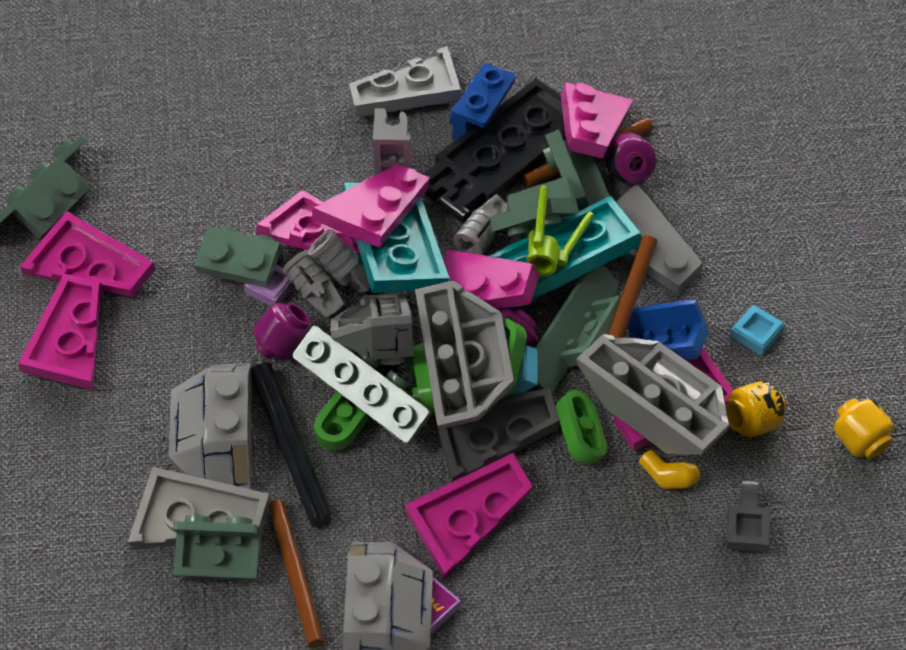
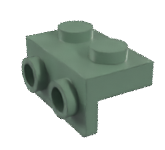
M559 130L545 135L549 147L543 149L550 170L558 168L561 178L570 177L572 179L578 211L609 197L593 156L567 150L566 140L563 141Z
M563 177L508 195L507 200L510 211L489 217L492 232H508L509 237L529 234L530 228L536 227L538 198L541 186L547 187L544 228L561 224V218L578 214L572 179L570 177Z
M208 226L196 257L194 268L197 273L268 288L276 264L282 265L284 254L280 242L268 235L258 234L255 237L242 234L237 229L228 226L221 228Z
M187 515L185 516V521H174L173 530L176 532L173 575L175 577L258 581L262 531L258 525L252 524V519L246 517H227L226 523L210 522V517Z

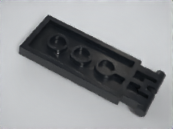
M538 78L532 80L499 106L486 127L474 125L435 156V165L423 173V175L430 177L428 190L424 194L433 201L441 197L438 203L439 206L464 224L472 214L471 210L482 201L486 203L496 194L500 196L519 181L524 174L530 172L546 159L543 149L549 147L545 137L546 134L559 130L563 141L566 140L561 95Z

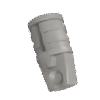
M496 194L479 209L475 210L453 237L456 249L460 252L483 255L495 237L500 233L492 232L489 217L510 211L509 205ZM471 241L467 247L464 246L466 242Z
M332 229L320 235L311 245L308 254L315 258L316 262L322 265L341 286L348 285L356 293L368 291L370 284L365 268L362 265V258L355 251H352L351 247L345 244Z
M308 249L294 256L283 267L282 272L295 285V288L306 301H309L326 318L331 319L346 306V303L333 283L331 276L316 262L315 258L308 254ZM301 268H303V269L305 270V272H306V273L309 275V277L314 281V283H312V282L310 281V279H309V278L306 276V274L301 270Z

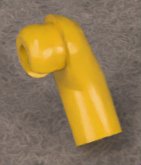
M654 450L647 451L639 460V464L663 489L689 488L700 479V470L696 465L686 462L665 463Z

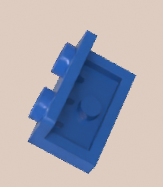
M486 63L482 65L474 79L470 81L459 102L455 104L451 111L449 123L452 124L453 141L474 125L483 128L488 125L515 83L514 73Z
M695 299L634 308L628 324L630 331L628 338L659 341L687 362L699 357L709 332L699 304Z

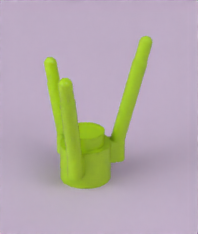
M546 186L540 187L535 230L529 231L528 257L526 263L535 266L540 276L553 274L557 269V265H567L569 254L594 217L592 212H588L561 250L554 237L544 235L547 204Z

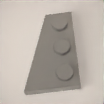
M447 46L436 50L435 57L424 61L417 57L409 60L408 67L396 72L386 69L349 84L350 97L356 117L372 116L375 113V108L391 112L434 104H446L461 99V87Z
M635 184L616 203L640 231L642 238L644 235H649L658 241L646 274L679 295L701 273L703 262L639 185ZM639 247L620 257L633 265Z
M152 467L128 544L130 547L176 544V532L173 530L174 521H185V516L187 515L210 517V522L226 523L227 517H246L252 519V524L258 525L262 531L271 497L268 493Z

